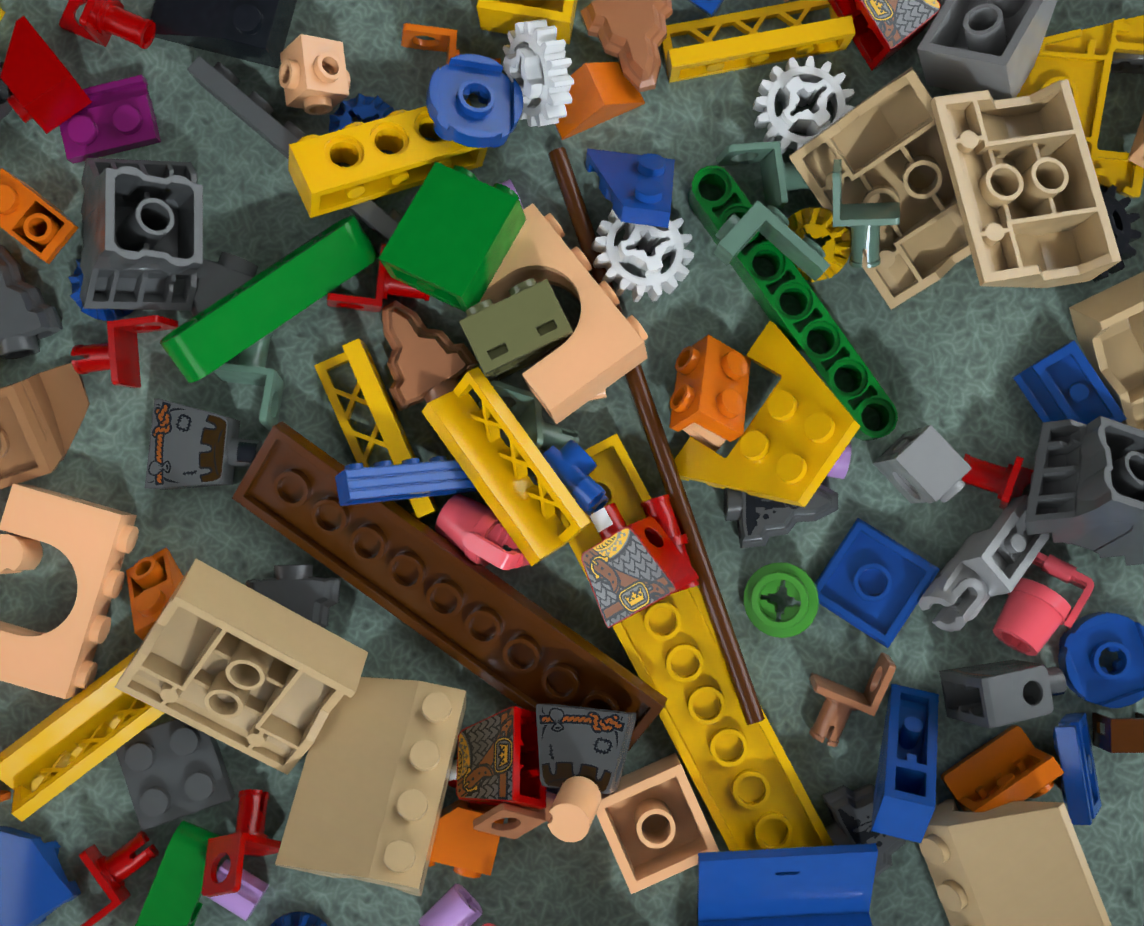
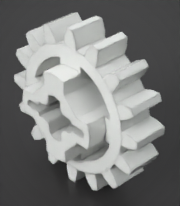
M545 19L518 22L515 24V30L508 31L507 33L510 45L503 46L505 58L502 66L510 81L513 83L515 78L521 88L523 110L520 120L527 119L528 126L530 127L559 123V118L567 116L564 104H570L573 100L569 91L571 85L574 84V79L567 72V68L572 64V60L568 57L565 58L566 42L564 39L556 40L557 27L555 25L548 26Z
M808 56L804 66L800 67L794 57L789 58L785 66V72L777 65L774 66L769 75L771 81L762 80L758 88V92L762 96L756 97L753 104V110L762 112L756 118L755 128L766 127L768 129L763 142L780 141L782 154L787 148L793 149L795 152L852 110L854 107L846 105V103L853 97L854 89L842 90L840 86L846 77L844 72L834 77L831 76L829 71L832 63L827 61L821 69L814 67L813 56ZM776 95L779 96L778 101L783 106V111L778 117L776 116L774 106ZM817 100L811 111L806 109L792 116L797 105L803 107ZM829 100L833 107L832 122L829 121L831 115L826 110ZM792 132L806 133L807 136L797 135Z
M612 209L608 216L609 221H601L596 231L600 237L595 238L591 247L592 250L601 253L593 262L594 268H605L607 271L601 282L605 280L607 283H610L614 280L618 284L615 294L619 297L626 289L631 290L633 302H639L644 292L648 293L652 302L659 299L662 295V289L669 295L673 293L678 287L677 281L682 282L689 273L688 268L684 265H688L694 258L693 252L684 249L693 239L692 235L680 234L678 231L684 220L682 218L675 219L674 221L669 220L668 228L625 223L619 220ZM624 229V240L620 241L618 246H614L616 234ZM667 256H671L668 270L661 274L662 260H665Z

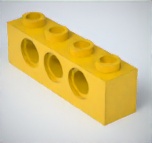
M469 99L465 100L470 106H472ZM427 106L409 111L404 109L396 110L385 118L367 123L353 122L346 125L342 130L328 134L304 136L296 143L289 144L288 171L309 217L313 218L422 185L435 161L450 168H453L454 165L462 166L468 170L483 166L488 147L472 148L454 141L441 139L434 131V122L429 116ZM425 137L433 138L436 141L427 140ZM380 150H389L394 152V154H387ZM343 162L351 166L341 167L336 165L335 163Z

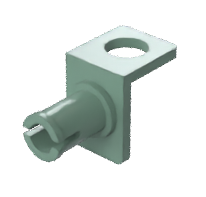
M780 141L728 145L716 158L717 166L760 162L766 207L772 205L780 210L788 203L787 191L810 189L792 162L784 163Z
M834 159L832 176L833 227H851V255L849 264L852 267L862 268L863 249L867 250V268L876 267L881 263L879 256L880 226L900 224V203L842 204V159Z
M273 331L239 353L238 362L233 364L225 363L213 371L224 382L265 386L259 421L268 431H271L272 427L278 423L284 381L275 369L266 368Z
M499 381L490 382L500 397H510L516 401V404L509 409L538 450L546 451L553 445L560 450L570 439L579 444V437H577L579 432L577 430L544 421L541 404L532 392ZM478 398L476 403L482 409L481 399Z

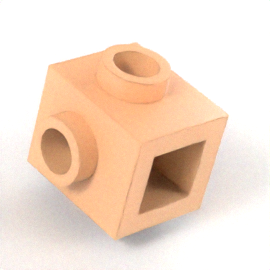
M300 34L280 52L279 82L284 88L287 107L304 109L310 115H324L330 113L336 105L349 96L351 80L350 74L346 70L343 42Z

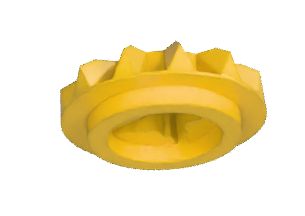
M821 207L804 208L788 218L790 223L788 227L801 239L805 237L806 233H810L813 239L824 238L827 235L831 237L821 247L826 254L824 259L830 264V267L816 281L830 279L844 267L851 253V234L848 227H833V211ZM794 264L805 280L811 283L816 282Z

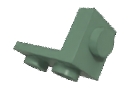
M758 200L741 219L734 213L715 234L721 241L718 243L713 254L726 266L760 232L814 281L830 267V264L824 259L826 256L825 252L815 241L808 237L801 239L788 227L790 224L789 220L779 209L772 205L765 207Z

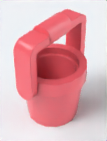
M456 494L441 509L436 520L435 531L454 544L464 553L465 557L476 565L481 564L485 567L491 563L502 570L530 565L489 506L462 494ZM506 545L513 550L506 551L503 547Z
M1041 552L1038 553L1032 564L1042 568L1041 570L1067 584L1071 583L1084 591L1073 609H1071L1066 599L1054 590L1026 578H1021L1013 591L1008 593L1006 602L993 628V633L1007 646L1029 656H1036L1060 625L1064 624L1066 627L1072 628L1094 589L1093 580L1076 571L1077 567L1052 554L1047 556Z

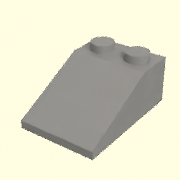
M945 0L917 48L926 84L963 93L989 90L992 98L996 100L1017 97L1035 65L1057 0Z

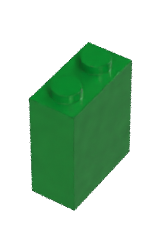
M435 161L379 256V260L392 278L466 312L467 309L480 302L526 221L519 197L505 185L495 183L492 187L479 181L471 171L462 166L454 165L453 168H450Z

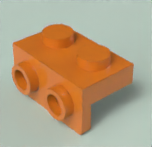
M709 334L694 345L684 348L675 364L677 375L674 393L670 399V408L672 410L669 428L679 432L690 424L696 423L729 442L743 436L751 360Z
M1014 724L942 773L941 779L964 812H985L1012 801H1025L1028 798H1037L1046 794L1054 786L1053 781L1064 774V771L1053 756L1035 748L1023 729Z

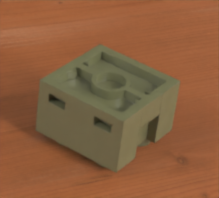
M535 278L525 280L509 290L510 297L493 304L491 299L479 302L466 310L468 317L459 321L489 382L499 381L539 362L565 343L573 334V330L548 279L539 283L536 282Z

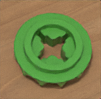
M788 562L765 565L758 569L746 584L744 591L746 614L757 629L769 636L787 638L798 635L813 623L820 607L817 585L807 574L806 570ZM785 580L787 595L797 601H801V604L796 603L785 607L784 613L781 614V619H779L780 611H777V603L770 601L769 598H763V595L768 596L779 592L780 586L783 585Z

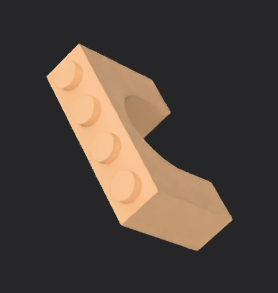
M532 203L523 210L526 221L480 302L491 299L493 304L508 298L511 296L509 290L512 287L531 278H535L537 283L548 279L550 285L567 290L580 302L581 313L579 322L570 338L522 373L530 391L557 425L646 360L648 356L644 341L648 339V335L633 315L625 318L616 306L620 304V301L610 285L605 280L598 284L590 275L589 271L592 270V266L584 253L577 246L570 250L562 240L565 233L551 213L543 216Z
M12 484L1 519L0 530L41 541L60 550L68 558L75 571L77 597L68 617L58 627L47 633L0 621V681L62 699L76 696L93 683L98 669V664L93 662L97 645L105 641L111 628V618L107 616L111 599L118 597L125 581V573L120 571L125 553L129 554L133 550L138 539L139 530L138 527L134 526L137 515L34 485Z

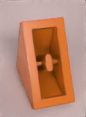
M619 62L584 63L570 75L574 79V84L571 85L569 91L573 100L570 104H564L567 116L559 118V123L555 124L561 139L564 140L644 105L645 101L641 93L625 78Z

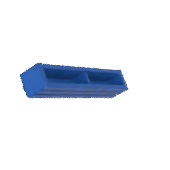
M447 456L432 457L429 459V462H420L419 458L403 460L402 464L392 465V461L386 460L374 463V467H363V463H353L346 465L345 469L335 476L340 506L478 492L455 459L447 460Z

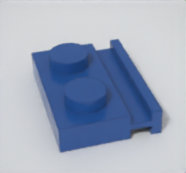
M1075 340L1069 341L1012 377L1042 423L1072 419L1087 425L1099 416L1120 423L1127 419Z
M1086 712L1065 714L1058 723L1059 726H1055L1053 730L1055 752L1060 758L1061 768L1064 771V774L1061 776L1062 796L1064 802L1067 803L1072 824L1091 825L1092 819H1095L1102 805Z

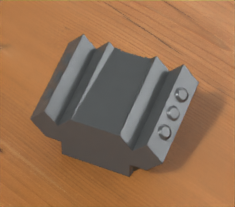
M86 158L81 180L85 193L81 207L83 249L80 267L84 277L79 295L84 309L191 311L197 289V269L203 264V185L197 184V173L192 163Z
M1103 416L1097 417L1087 425L1072 419L1043 422L1038 449L1035 452L1034 472L1031 474L1030 495H1028L1026 503L1025 526L1027 535L1052 533L1053 543L1077 545L1098 553L1100 558L1125 556L1126 566L1144 564V431Z

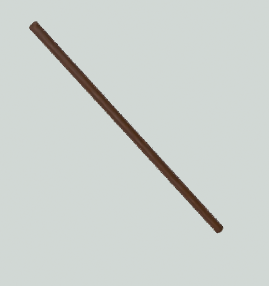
M564 147L557 148L549 152L548 156L580 248L592 266V270L589 273L599 284L607 271L605 268H594L593 266L595 258L601 254L591 249L596 235L566 149ZM612 282L608 283V284L610 285V287L613 289V291L615 292L613 283H612ZM618 304L616 307L623 314L621 306ZM640 363L625 374L665 492L670 495V502L681 534H687L689 543L685 544L692 567L699 576L697 580L700 585L698 587L747 725L754 724L765 718Z

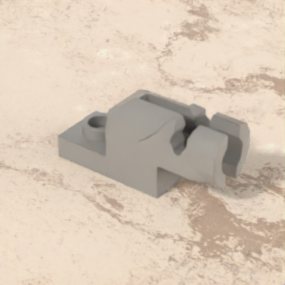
M1027 495L1012 498L990 529L970 535L924 592L918 602L922 611L929 610L933 604L944 606L932 621L938 628L949 632L960 631L967 621L973 620L990 597L1011 593L1050 538L1052 533L1027 535L1025 526Z

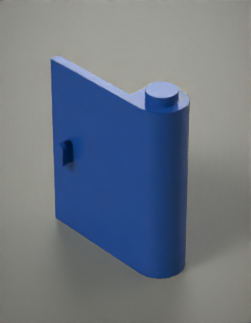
M876 843L698 853L697 926H872L869 910L878 856Z

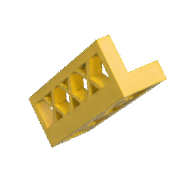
M799 0L666 25L667 38L661 45L668 80L671 83L788 61L792 57L799 59L846 50L856 32L852 15L838 18L828 0ZM829 8L831 19L802 24L810 11ZM801 13L797 20L790 16ZM771 18H778L790 26L757 32L763 22ZM757 21L753 28L745 24ZM733 26L745 34L743 36L713 41L719 30L723 27ZM712 30L708 37L701 32ZM689 34L701 42L700 44L673 49L671 37Z
M360 338L342 345L343 353L314 365L356 463H363V467H370L368 460L375 444L387 448L394 465L402 464V461L406 459L416 458L369 349ZM349 362L357 379L353 393L349 394L336 389L328 371ZM361 391L365 399L359 398ZM339 395L350 399L346 411ZM356 402L368 406L376 424L371 437L354 431L351 425L350 418ZM379 432L382 436L383 441L377 439ZM357 437L369 441L365 452H363ZM433 496L409 499L414 509V512L411 514L419 520L439 512Z
M479 367L469 370L453 391L428 402L421 411L531 566H534L565 546L591 523ZM472 388L481 399L482 409L479 408L469 394ZM500 429H502L509 438L510 447H508L502 440L500 435ZM527 467L536 475L538 486L528 476ZM555 507L561 510L571 524L568 528L564 526L556 515Z
M138 649L0 753V780L14 790L11 814L21 822L164 714V712L115 688Z

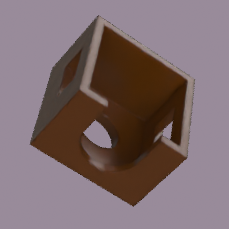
M1092 712L1094 746L1110 753H1144L1143 713L1135 712V718H1110ZM1100 722L1105 724V734H1102L1100 731Z

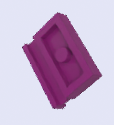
M142 74L83 89L92 103L59 125L68 161L74 164L86 161V158H99L161 142L147 87L148 83Z

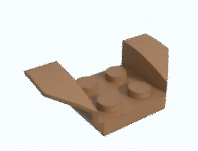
M72 362L34 374L25 380L0 388V489L52 473L57 469L59 463L64 460L90 405L82 377L74 370Z

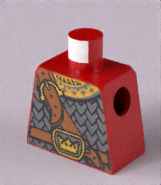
M828 0L838 18L852 15L856 32L852 40L871 71L882 65L922 32L941 9V4L938 0Z
M611 503L589 516L602 541L583 552L581 561L607 628L622 622L699 579L690 563L656 519L651 516L627 526L615 503Z
M513 706L461 730L458 735L457 758H454L448 782L449 786L456 788V795L459 800L493 807L506 803L521 808H546V787L542 786L540 782L535 712Z

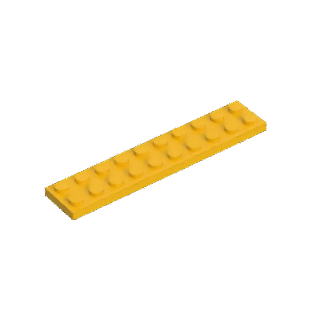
M616 433L584 450L597 465L588 476L606 491L605 496L609 500L605 506L615 503L627 526L646 518L640 503L651 499L618 434ZM555 507L556 515L564 526L568 528L571 524L561 510ZM585 513L591 523L568 543L587 577L581 561L582 553L600 543L602 539L589 515ZM698 586L670 594L612 626L639 678L667 698L664 708L658 715L729 851L834 846L763 709L764 720L750 725L746 724Z

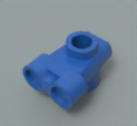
M570 439L560 450L553 445L544 452L543 457L586 514L590 516L607 504L609 498L605 496L606 491L588 476L597 465L576 442Z

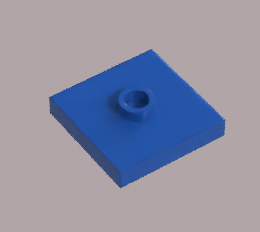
M857 518L815 584L817 585L820 605L886 648H889L940 568L860 518Z

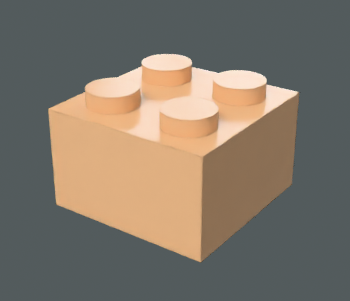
M676 753L622 776L617 791L611 794H601V802L596 815L631 894L698 865V853L720 852Z

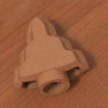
M595 0L582 9L580 13L588 35L598 37L604 53L619 59L625 78L639 93L655 89L661 68L658 47L667 38L666 19L673 14L671 0Z
M395 300L382 308L383 334L392 348L387 365L394 381L389 391L399 411L424 400L428 403L453 391L459 383L458 380L479 363L464 343L453 344L443 330L427 329L416 312Z

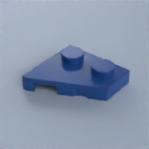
M587 148L585 168L588 172L597 173L600 178L599 189L605 199L612 202V209L621 222L668 228L671 214L675 159L663 158L652 153L636 155Z

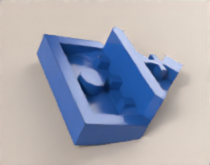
M0 826V926L39 925L47 920L46 916L62 904L72 901L81 894L76 880L69 882L58 859L60 845L56 840L43 843L39 836L16 828Z

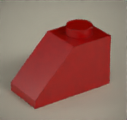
M25 16L16 20L0 78L13 93L6 100L25 123L34 119L43 131L48 134L91 104L92 101Z

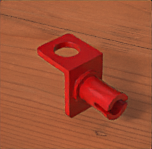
M69 0L59 21V26L62 29L104 47L107 46L113 34L138 45L140 48L147 49L153 42L156 33V24L153 20L125 10L124 5L119 0ZM86 3L79 19V23L82 25L80 26L76 21V10L79 6Z
M381 244L380 255L386 244ZM379 260L375 299L328 293L327 306L381 312L382 300L387 299V295L418 298L429 301L430 295L392 278Z
M159 315L107 321L108 342L75 345L72 348L71 356H84V359L71 360L74 370L80 375L110 370L113 385L140 388L141 378L137 333L176 329L179 327L178 321Z
M969 454L964 456V460L972 469L961 479L966 484L998 494L997 499L1001 500L999 506L1001 509H1005L1012 498L1022 496L1025 487L1031 484V474L1034 470L1021 466L1024 460L1022 457L1017 456L1014 465L1009 464L1008 467H1003L971 457Z
M258 789L239 791L235 833L208 839L202 884L203 896L213 897L236 893L240 890L244 854L261 857L279 852L282 841L269 839V836L264 834L267 804L270 797L269 792H263V790ZM225 855H228L230 858V870L227 877L219 883L216 877L217 867L220 860Z
M144 831L138 832L134 838L108 857L102 855L95 844L79 854L82 862L111 900L108 905L80 926H93L128 899L131 894L125 887L124 880L151 859L159 856V851L154 844L140 854H135L136 850L150 840Z

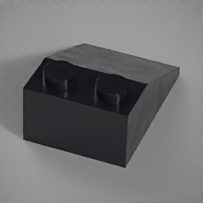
M155 0L150 19L156 24L155 38L279 68L281 61L280 52L283 51L297 0Z

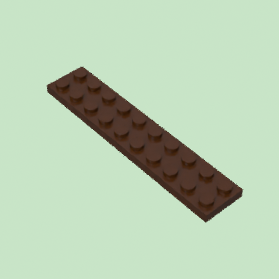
M283 421L272 427L232 499L521 708L536 713L537 704L552 703L637 713L628 751L632 748L664 708L667 701L665 696L483 565L473 563L454 544L394 501L340 506L335 476L342 472L345 466Z

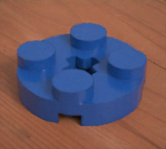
M460 54L452 57L449 64L442 66L440 70L438 67L431 77L426 95L427 110L434 122L433 127L437 136L443 140L454 141L472 148H495L504 145L509 135L516 128L523 110V95L515 78L512 83L502 73L503 66L489 57L478 54ZM469 94L478 95V101L486 104V106L475 108L470 106L465 100L468 99Z
M1097 612L1078 619L1071 629L1069 628L1068 631L1063 633L1059 641V668L1065 676L1067 686L1084 701L1109 708L1130 706L1144 697L1143 625L1123 615ZM1105 648L1110 652H1117L1118 659L1112 662L1114 670L1108 672L1106 667L1099 665V657Z

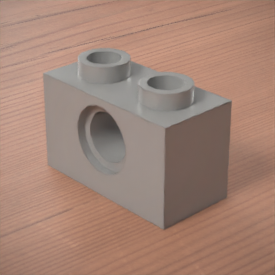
M932 425L905 432L873 462V465L911 504H930L937 502L939 499L942 503L947 502L964 487L965 482L961 478L972 469Z

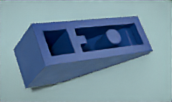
M891 684L874 789L871 831L917 843L922 842L936 808L939 694Z

